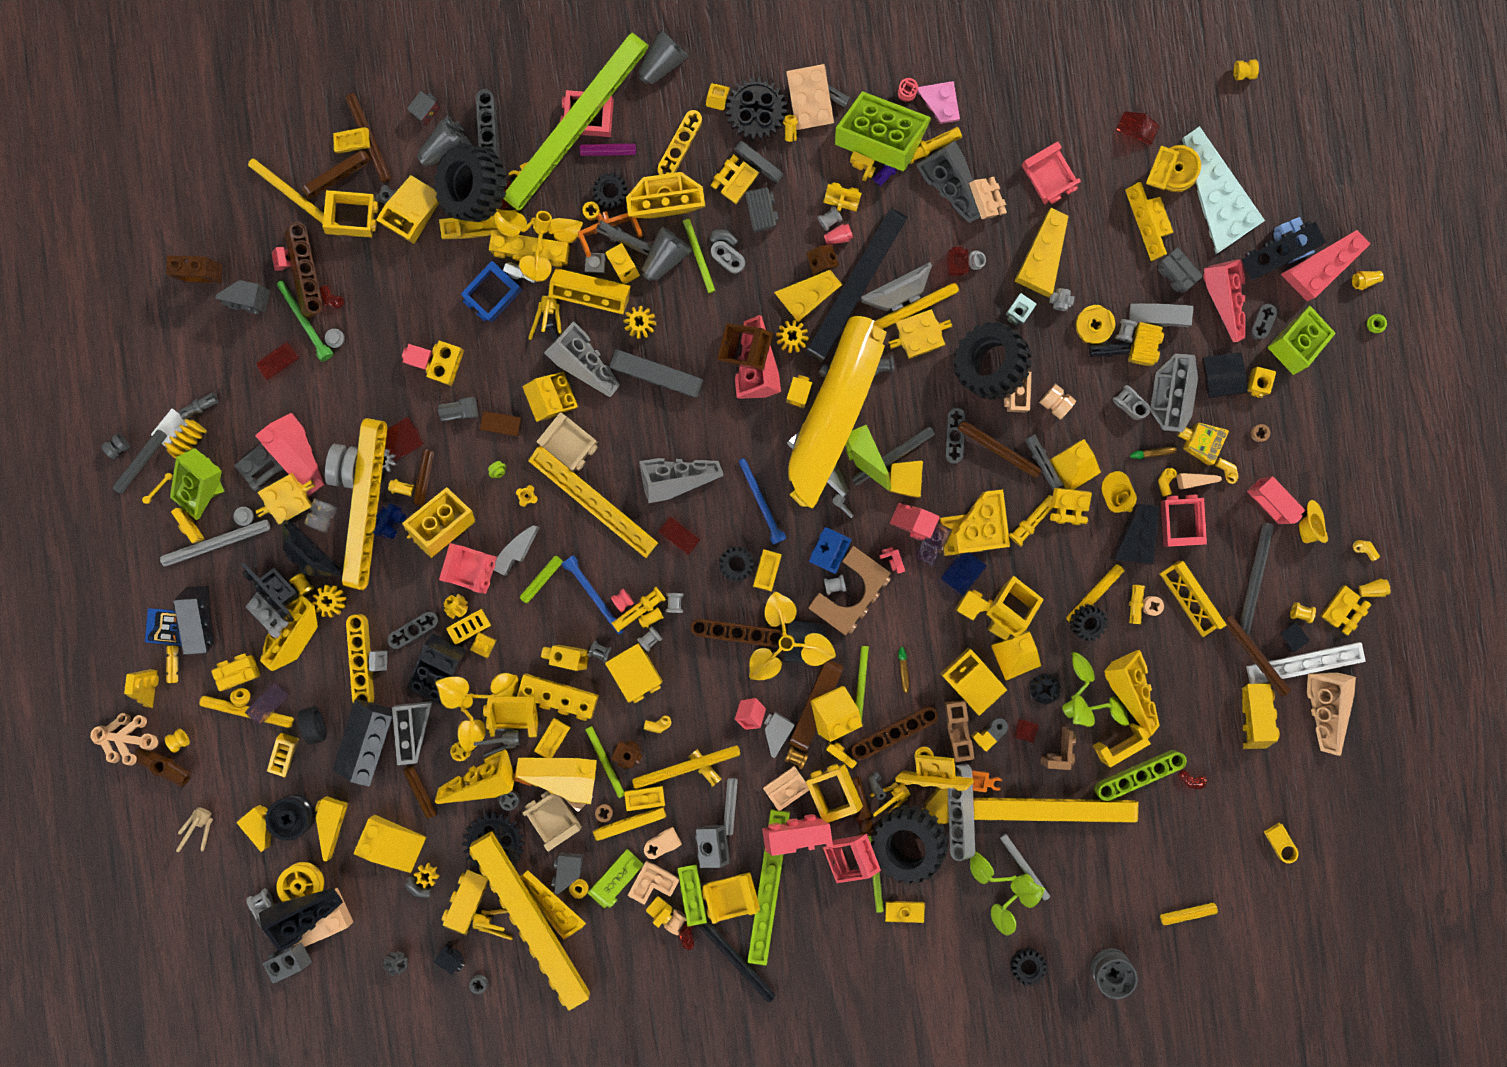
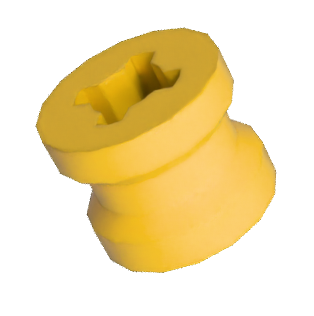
M177 729L173 735L165 736L167 747L174 753L178 752L181 747H186L190 744L187 734L182 729Z
M458 741L452 745L450 753L456 761H463L471 755L472 751L464 752Z

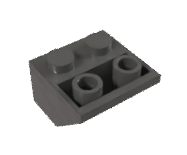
M239 280L216 294L215 299L222 301L221 305L228 306V308L242 309L258 315L259 312L266 313L271 291L259 284Z

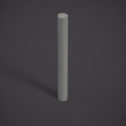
M1002 834L999 838L1023 872L1029 874L1033 878L1034 883L1044 887L1007 834ZM1046 889L1042 896L1044 901L1050 898Z

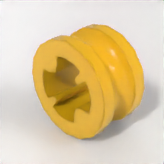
M592 201L585 203L582 209L585 218L591 221L596 220V216L601 213L599 206ZM593 206L594 210L597 211L596 213L593 212L594 215L590 216L589 212L586 211L587 209L590 210L589 207Z

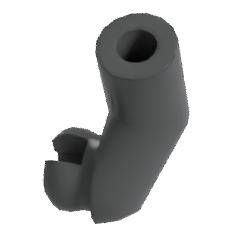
M875 771L872 775H869L868 781L877 799L883 800L886 794L878 784L882 777Z
M407 878L405 889L414 897H431V888L419 887L416 884V878Z

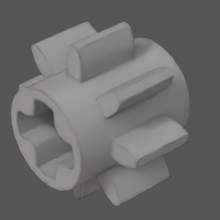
M1058 288L1056 293L1053 292L1050 296L1049 303L1054 304L1053 309L1067 311L1068 307L1073 306L1075 296H1070L1071 291L1068 289Z
M388 449L384 451V458H387V460L385 461L386 465L383 464L382 473L384 468L391 472L390 467L397 465L393 461L396 455H389Z

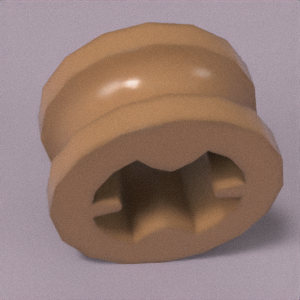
M1263 424L1256 425L1251 429L1250 436L1256 442L1266 441L1270 437V429ZM1259 428H1261L1260 431L1264 430L1262 438L1256 435V432L1259 431Z
M607 804L598 806L595 811V816L600 822L609 821L613 815L612 808ZM601 808H605L604 810H609L607 818H604V816L601 818L599 816V814L601 813Z

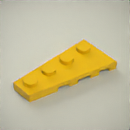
M528 870L520 875L543 916L563 940L586 924Z

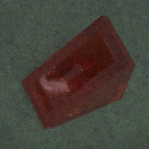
M1124 111L1116 130L1152 145L1160 126L1147 113Z

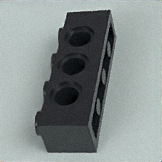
M1308 221L1300 225L1301 229L1293 233L1292 230L1281 235V240L1277 242L1271 240L1263 244V249L1259 251L1254 249L1244 254L1246 258L1242 259V262L1251 280H1255L1327 244L1318 223ZM1299 235L1307 237V243L1304 246H1299L1296 242ZM1286 244L1289 251L1286 255L1282 256L1278 253V248L1280 245ZM1264 253L1270 256V261L1266 265L1260 262V256Z

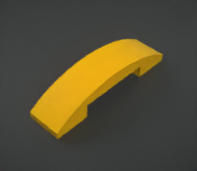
M494 215L490 216L488 220L481 222L454 218L439 219L442 239L476 238L490 236L492 231L500 232L495 225Z

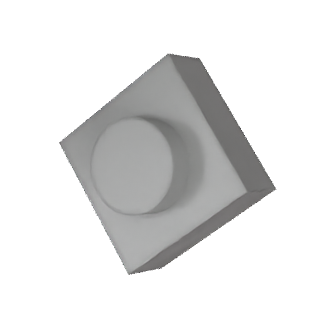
M591 253V257L587 258L586 256L585 272L605 274L606 254Z
M369 651V671L387 670L388 651Z

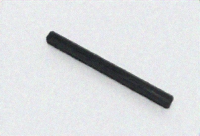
M708 920L707 923L697 925L768 1003L774 1000L775 993Z

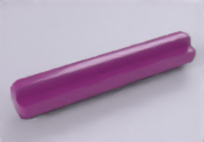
M634 143L580 145L579 151L581 156L635 155L636 145Z

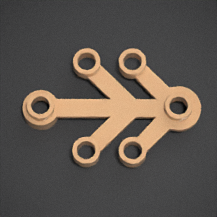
M120 713L106 727H95L91 731L90 737L95 744L102 746L108 762L117 763L120 760L121 754L122 762L132 766L136 763L137 758L129 752L125 743L140 745L141 748L146 750H153L158 745L157 737L154 735L144 734L142 737L128 735L137 727H145L147 724L146 717L137 715L130 722V715ZM120 725L125 726L119 732L111 733ZM109 741L115 742L120 754L113 751Z

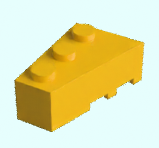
M470 870L461 874L458 881L460 887L457 892H453L450 899L452 905L443 914V926L467 936L470 923L474 919L477 907L489 883L487 877Z

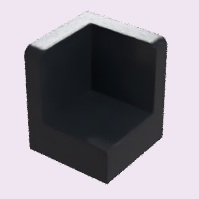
M1290 621L1287 623L1289 627L1283 630L1280 635L1286 641L1284 644L1286 649L1296 652L1310 640L1297 622Z

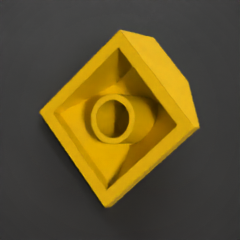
M1085 439L1078 441L1049 460L1065 489L1074 490L1101 473L1095 455Z
M1024 631L1017 638L1011 636L1007 641L1002 640L991 645L1005 681L1041 666L1036 645L1029 631Z

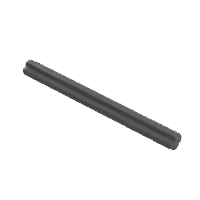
M1263 523L1240 619L1239 625L1247 635L1250 633L1273 535L1274 525L1270 523Z

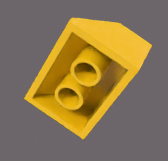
M446 487L402 524L418 546L432 558L475 522L472 510Z

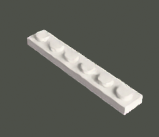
M1358 642L1268 662L1279 676L1285 679L1366 661L1362 643ZM1256 664L1246 666L1250 684L1269 682Z

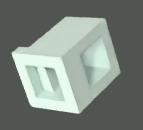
M1020 293L1005 314L1008 316L1007 320L1014 325L1018 323L1022 325L1036 306V303ZM1016 309H1020L1022 311V314L1018 315L1015 312Z

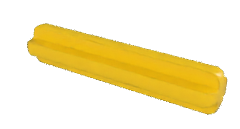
M1209 903L1161 914L1160 920L1166 926L1218 913L1216 904Z

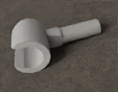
M836 494L833 498V504L840 507L852 518L854 516L852 512L843 505L845 498Z

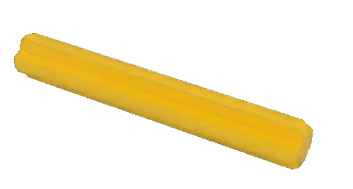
M1116 564L1066 617L1067 621L1070 623V620H1073L1071 615L1076 614L1074 612L1075 609L1080 610L1079 606L1085 607V604L1093 605L1122 575L1124 569L1119 564Z

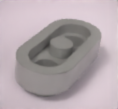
M718 241L711 247L712 257L729 272L737 274L743 271L745 267L743 256L727 243ZM719 249L724 250V254L718 255L717 251ZM734 261L739 262V266L733 267L732 263Z

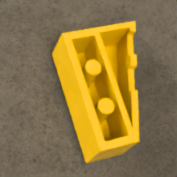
M1247 684L1242 688V712L1246 715L1247 724L1243 725V731H1247V743H1243V749H1266L1279 739L1280 732L1279 728L1276 727L1275 721L1277 719V710L1273 705L1275 693L1271 689V684Z

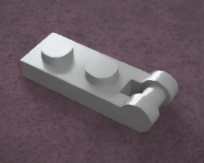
M256 592L246 605V608L268 630V633L275 638H278L283 627L286 628L290 623L286 618L283 619L278 614L275 606H271L262 593Z

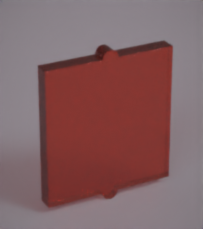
M409 417L387 429L385 449H388L391 455H396L393 458L394 461L424 445L417 433L418 429L414 428Z

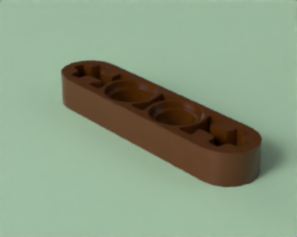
M365 150L359 151L304 185L302 190L307 198H313L366 166L371 161V158Z

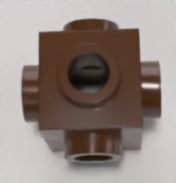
M832 244L818 246L806 253L813 275L821 274L828 270L832 271V269L839 266Z
M620 739L611 760L618 762L617 765L623 769H632L634 764L638 765L642 758V754H640L641 748L638 747L639 744L631 740L625 742Z

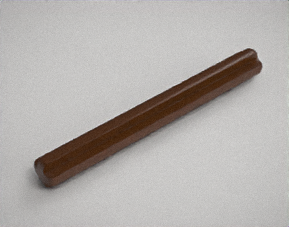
M350 93L345 96V99L357 127L369 129L370 148H367L381 182L386 183L391 180V176L358 99L354 93Z
M966 421L960 422L957 429L1029 475L1035 478L1040 475L1041 468Z
M1229 615L1224 618L1227 629L1279 695L1284 697L1289 694L1290 688L1234 617Z

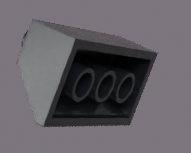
M359 699L354 700L333 767L335 772L352 783L370 787L392 719V708Z

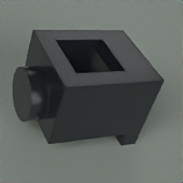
M448 941L433 962L453 975L456 970L460 972L466 962L462 953L456 948L452 949L450 947L452 943Z

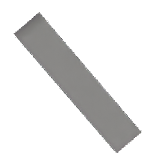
M968 764L955 765L956 776L972 778V769ZM973 784L967 790L961 791V794L956 789L948 788L950 854L956 861L972 858L975 854Z

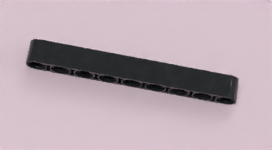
M892 207L890 208L805 354L820 363L824 361L908 216Z

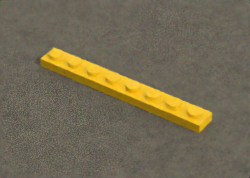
M541 445L536 448L528 460L531 464L642 556L647 558L658 544L655 539Z

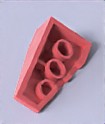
M1242 259L1204 268L1203 279L1206 282V287L1232 341L1238 342L1244 339L1245 313L1242 311L1243 302H1245V295H1242V284H1245V272Z
M760 315L744 321V326L765 329L762 316ZM742 333V354L738 357V360L747 361L754 335ZM771 345L764 371L739 367V373L735 376L738 399L766 398L781 392L779 372Z

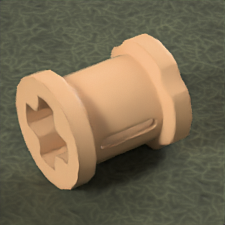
M674 909L672 911V918L664 927L672 934L679 935L681 926L687 920L683 912Z

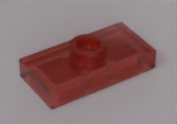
M286 342L255 364L263 376L269 380L298 360L299 357L291 345Z
M669 517L658 531L688 555L700 541L699 538L672 517Z

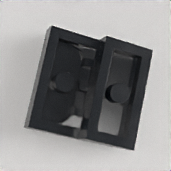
M1241 352L1203 357L1202 364L1206 376L1204 382L1209 398L1248 392L1246 371Z
M792 621L788 623L787 635H791L795 643L805 644V637L808 634L817 633L826 637L827 624ZM793 647L790 651H785L784 661L805 663L801 656L803 647Z

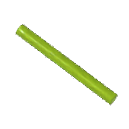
M686 219L683 221L707 291L712 293L716 290L691 221Z
M861 646L856 706L859 709L861 722L869 646Z
M588 727L585 730L618 798L625 796L624 790L593 727Z
M872 835L868 836L870 843L873 841L871 839ZM879 871L872 876L876 912H884Z

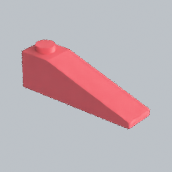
M293 413L270 423L255 435L288 474L293 473L298 482L303 485L310 480L314 481L312 484L315 483L316 487L306 491L308 496H311L325 485L312 454V448L308 443L305 429Z

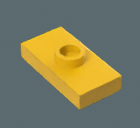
M363 127L333 133L334 152L339 154L370 148L369 129Z
M1160 146L1147 179V185L1165 190L1179 151Z
M175 508L171 511L179 523L180 531L186 534L192 543H200L205 540L189 514L183 508Z
M763 549L754 587L772 591L782 554Z
M554 718L534 752L544 758H553L571 727Z
M886 901L885 921L924 923L925 903Z

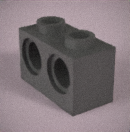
M301 942L292 945L282 952L278 950L268 955L269 959L262 964L271 982L274 984L303 970L312 961Z

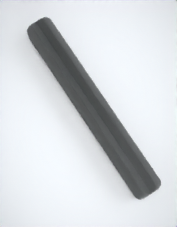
M157 430L113 485V489L116 492L123 493L165 440L167 437L165 432Z

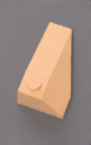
M338 888L335 890L343 903L326 918H321L315 924L316 927L313 930H308L302 935V939L298 943L302 942L304 947L340 932L353 923V919Z

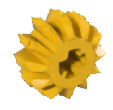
M639 306V311L632 307L633 314L626 312V316L630 319L623 320L625 324H629L625 327V330H631L629 334L631 337L637 332V339L641 338V333L647 338V330L651 333L654 332L650 326H655L656 322L650 320L654 319L655 315H648L650 313L649 308L643 312L642 306ZM640 318H643L642 321L644 322V325L641 326V325L639 324V327H638V326H637V323H636V320H637V319L640 320Z
M793 320L792 326L786 321V328L781 325L779 326L780 331L783 333H776V336L781 338L777 341V344L784 343L781 347L782 350H785L788 346V353H792L793 347L798 353L800 351L798 345L802 348L806 346L802 341H808L809 338L802 335L808 333V330L804 329L801 331L802 323L796 327V320ZM789 333H791V335L792 333L796 334L795 341L794 339H792V341L788 340Z
M325 585L324 590L318 588L319 595H313L317 601L312 604L314 606L318 605L315 611L317 613L322 611V617L328 615L330 618L334 617L335 613L337 615L341 614L339 608H345L341 601L346 600V597H340L343 591H337V586L330 588L329 585ZM326 599H332V603L327 604Z

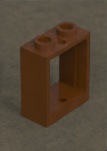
M167 255L166 275L183 283L221 284L222 265L205 256Z
M726 323L717 360L728 365L764 371L773 333L763 328ZM740 333L754 335L747 361L734 359Z

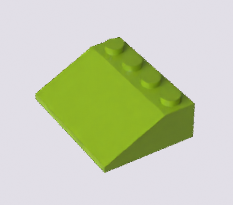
M862 91L837 125L835 145L852 152L856 151L868 158L904 172L913 159L931 121V117Z

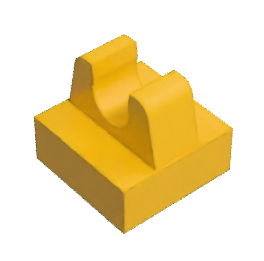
M479 632L470 650L489 658L497 640Z

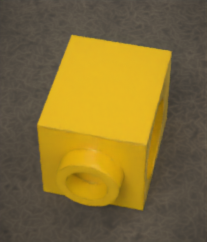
M1261 367L1251 369L1247 384L1248 392H1251L1252 396L1259 398L1269 395L1276 371ZM1258 379H1261L1264 383L1262 388L1257 385Z

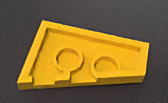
M828 270L774 293L796 321L800 322L840 288L842 284L833 272Z
M149 669L127 674L124 694L132 699H136L144 707L153 708L155 687L159 681L158 670Z

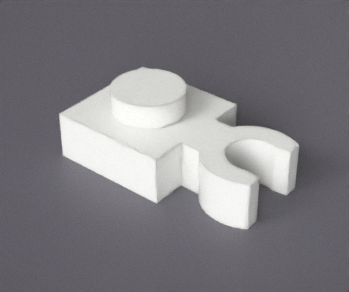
M512 262L505 264L503 271L507 272L509 277L514 279L525 278L535 283V281L529 279L520 271L519 265Z

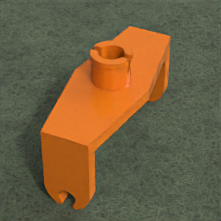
M607 212L596 216L598 222L602 220L613 227L630 220L637 237H642V231L637 219L629 217L628 213L610 219ZM599 223L578 231L577 236L587 258L591 257V252L584 237L598 233L596 232V227Z

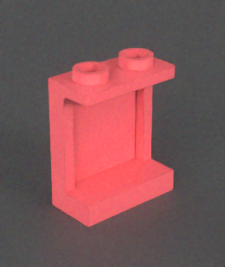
M1059 142L1028 158L1022 164L1023 169L1044 204L1057 202L1061 199L1060 195L1066 192L1068 195L1078 189L1077 186L1081 182L1079 178H1075L1060 152L1062 147Z
M450 543L439 580L471 589L474 592L486 594L490 586V579L497 557L462 545Z

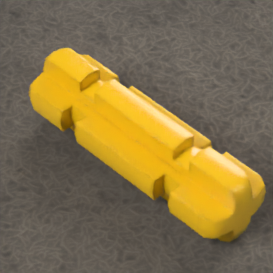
M175 645L167 646L166 654H168V657H166L167 683L178 682L176 672H178L177 654L179 653V647Z

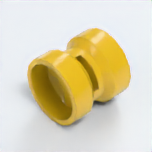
M1256 59L1249 60L1248 62L1243 60L1235 62L1234 78L1236 81L1243 80L1244 78L1251 80L1258 77L1259 65Z

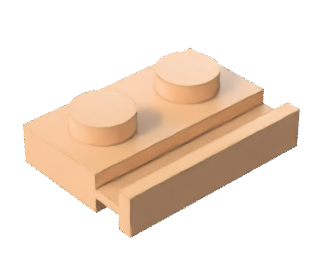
M795 766L763 787L778 811L809 791L806 781Z

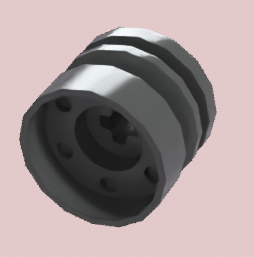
M1108 948L1098 952L1092 959L1090 966L1091 974L1104 995L1108 998L1122 999L1132 994L1137 986L1138 977L1126 954L1118 949Z

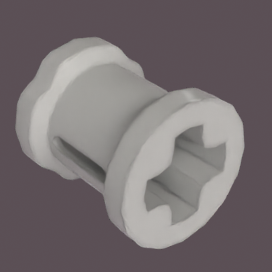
M834 206L823 216L819 215L817 217L825 231H828L829 227L836 222L843 220Z
M1121 319V328L1119 335H1116V339L1131 343L1133 342L1134 329L1138 323Z
M839 575L838 578L824 579L827 595L840 590L846 591L843 575Z
M667 593L668 608L666 612L683 613L681 609L683 593Z
M650 627V631L642 638L639 637L637 639L647 652L650 651V648L658 640H662V637L653 627Z

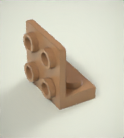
M1062 727L1060 756L1056 753H1047V756H1041L1042 765L1049 769L1071 770V765L1075 763V754L1072 753V747L1076 744V734H1073V730Z

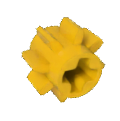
M457 594L456 597L451 595L444 602V611L452 619L455 616L462 617L467 612L468 606L466 604L468 602L460 594Z
M427 863L425 868L420 865L418 867L420 872L414 874L418 879L416 884H423V888H426L428 883L433 886L435 884L433 879L439 877L435 871L437 867H431L430 863ZM429 873L430 876L425 878L424 874Z

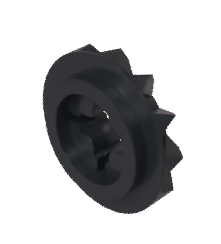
M1039 674L1030 684V694L1038 703L1049 704L1055 702L1060 696L1061 687L1059 681L1053 675ZM1041 682L1046 686L1052 685L1048 689L1050 695L1045 692L1040 693L1043 689Z

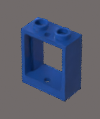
M491 261L461 295L465 298L463 302L470 309L475 307L479 311L477 315L484 322L488 320L492 323L523 289ZM493 272L511 290L487 313L470 295Z

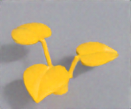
M496 209L497 212L494 214L496 227L506 236L517 237L520 231L526 232L532 225L535 232L539 234L535 257L524 256L519 262L520 271L529 279L537 282L546 280L552 270L548 259L538 258L543 234L549 230V233L553 234L557 241L572 243L578 238V231L581 230L583 222L572 219H552L551 215L546 211L537 212L536 217L532 218L528 224L525 217L515 211Z
M774 592L769 597L765 607V618L773 627L781 624L783 636L779 640L780 648L774 654L767 648H759L752 654L749 677L753 680H766L779 673L782 662L776 656L782 650L790 651L793 647H803L801 651L802 659L811 666L822 665L836 656L830 641L821 634H808L805 637V644L795 643L794 638L791 635H787L785 623H791L795 619L797 610L795 604L789 598L778 592Z
M501 673L495 676L490 686L492 695L467 694L469 684L461 677H447L435 682L442 704L449 709L460 707L461 711L469 718V721H462L458 727V740L465 752H470L477 746H474L473 743L483 741L486 734L484 723L479 719L473 721V717L467 711V708L473 704V698L515 697L519 685L517 675Z

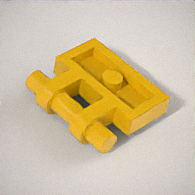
M732 155L729 160L725 161L720 173H716L713 177L714 181L710 186L716 190L720 184L723 185L724 188L721 194L734 204H737L757 178L759 172L744 161L738 167L735 164L739 158ZM733 171L734 175L729 181L725 179L728 173Z
M1054 488L1051 507L1057 508V514L1051 513L1050 520L1056 521L1059 524H1064L1065 522L1072 523L1073 525L1087 524L1088 518L1081 516V512L1089 511L1092 493L1089 491ZM1066 509L1073 510L1072 515H1066Z
M1342 585L1320 616L1337 628L1343 623L1345 627L1342 632L1348 636L1352 630L1355 631L1358 627L1357 623L1360 619L1367 615V610L1371 604L1364 601L1359 606L1357 602L1361 597L1346 585ZM1353 609L1356 613L1349 620L1346 616Z

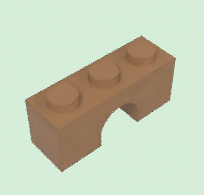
M961 699L944 702L952 758H954L955 762L973 760L974 752L968 731L967 721L969 720L966 701Z

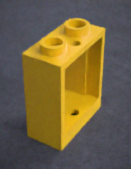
M326 190L323 217L325 234L372 238L373 231H376L377 228L374 214L378 213V201H375L373 194ZM336 203L367 205V227L334 225Z
M1012 576L1003 585L986 614L1017 638L1028 628L1044 599L1015 576ZM1009 592L1030 608L1024 619L1003 604Z
M838 764L831 765L824 772L817 770L811 773V777L806 781L822 820L827 823L857 813L863 807L845 764L838 766ZM837 775L849 803L829 810L817 782Z

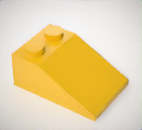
M374 814L368 819L353 854L374 863L411 873L427 837Z

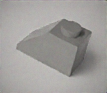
M774 712L773 715L769 713L764 721L766 737L773 758L776 757L795 726L792 721L777 712Z

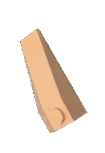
M1341 673L1308 674L1307 695L1311 699L1313 708L1311 712L1312 716H1315L1316 733L1320 750L1338 756L1342 753L1355 692L1356 677Z

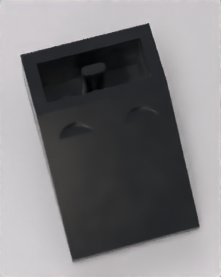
M433 633L423 645L407 688L441 705L442 702L435 682L447 677H456L467 650Z

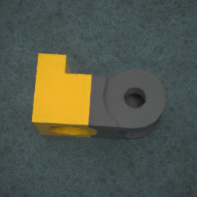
M995 717L991 719L989 726L981 734L975 731L971 737L984 751H988L1007 732L1008 724L1004 719Z

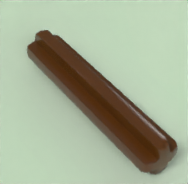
M423 450L413 504L423 506L425 502L434 451Z
M410 765L404 768L403 773L427 819L433 818L437 813L414 767Z

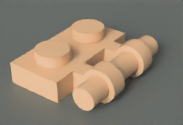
M994 177L974 180L969 183L982 219L993 218L1007 213L1005 200L1002 199L999 192V183H996Z

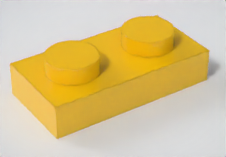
M663 786L624 792L627 811L665 806Z

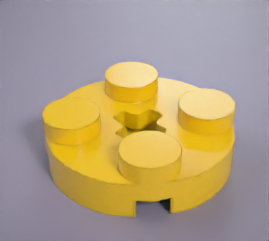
M1088 306L1076 318L1075 327L1077 334L1085 343H1102L1112 335L1115 329V318L1103 306ZM1094 319L1100 323L1097 327L1098 330H1095L1090 325Z

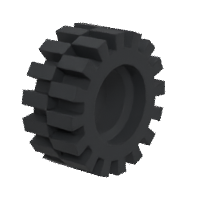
M608 172L604 173V176L600 175L598 176L599 179L594 181L595 185L592 187L593 196L604 209L609 208L613 210L615 207L618 209L620 205L623 206L628 194L627 185L620 175H615L613 172L611 174H608ZM613 184L617 187L618 192L615 197L607 198L604 196L603 189L606 185Z
M731 547L722 554L719 566L722 574L729 580L742 581L752 573L754 560L746 549ZM735 556L741 557L744 561L743 569L738 572L731 570L729 567L730 559Z
M1085 604V607L1079 606L1080 610L1075 609L1074 612L1076 614L1071 615V618H1073V620H1070L1071 630H1073L1075 635L1088 642L1090 640L1096 641L1095 637L1100 639V633L1105 634L1103 629L1108 627L1105 624L1108 622V619L1105 618L1107 615L1094 605ZM1089 617H1094L1093 624L1088 629H1084L1085 621Z
M1022 948L1020 949L1021 952L1018 953L1016 951V956H1012V962H1010L1014 977L1025 986L1028 984L1034 986L1033 983L1038 985L1040 983L1039 980L1043 981L1044 974H1047L1045 959L1035 949L1027 948V950H1024ZM1026 960H1032L1036 964L1034 972L1030 974L1024 973L1021 968Z

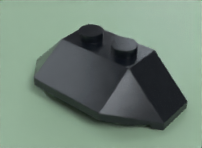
M284 520L282 522L283 550L287 553L285 556L291 562H296L300 566L299 570L304 575H343V570L291 520Z

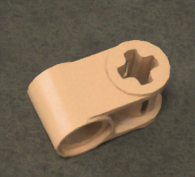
M671 827L647 841L644 853L648 858L655 859L666 852L676 849L682 843L674 828ZM650 845L658 847L656 853L653 851L649 852Z

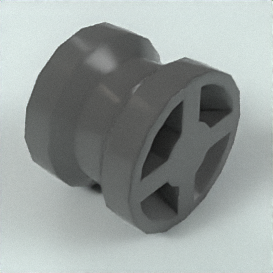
M512 789L508 794L501 795L499 798L500 806L507 811L515 809L520 803V794Z

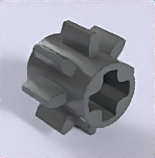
M398 950L396 953L390 952L384 958L383 969L387 970V974L394 976L395 973L401 975L407 968L408 958L404 957V953Z

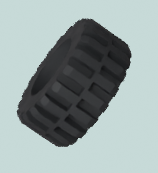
M468 144L456 145L446 152L447 154L442 156L440 159L441 163L437 165V174L434 177V180H436V185H434V191L437 192L436 199L440 202L439 205L442 210L454 219L472 222L488 220L490 216L497 212L496 209L501 207L502 198H505L506 192H504L505 187H507V181H505L506 171L502 168L504 166L499 157L487 148ZM471 173H472V174H473V185H472L471 192H470V194H469V193H468V180H469V177H470V175H471Z
M984 322L983 326L977 325L973 327V331L969 330L965 333L966 337L960 339L958 343L960 346L954 352L956 358L953 359V366L956 367L954 372L959 378V382L983 399L995 400L997 397L1002 399L1006 398L1007 393L1012 395L1016 392L1015 388L1021 387L1024 384L1022 381L1024 378H1028L1029 372L1027 370L1032 365V361L1029 360L1032 354L1028 349L1027 341L1010 326L1003 325L1001 322H993V324L991 322ZM1004 346L1005 360L1002 366L991 375L981 376L980 362L985 353L994 347Z
M902 805L900 809L896 807L887 813L875 827L871 836L873 840L871 846L880 869L886 872L884 875L888 878L892 876L895 878L894 881L900 883L903 880L905 884H912L913 881L916 884L922 883L924 879L928 880L943 863L946 857L945 854L948 851V844L946 843L948 837L946 833H943L945 829L943 824H938V818L935 815H929V810L925 808L923 811L919 810V806L915 805L911 808L908 805ZM899 830H908L917 834L925 845L926 854L924 857L913 859L901 854L894 844V833Z

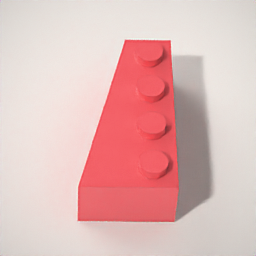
M1356 230L1281 275L1306 301H1310L1316 298L1370 243Z

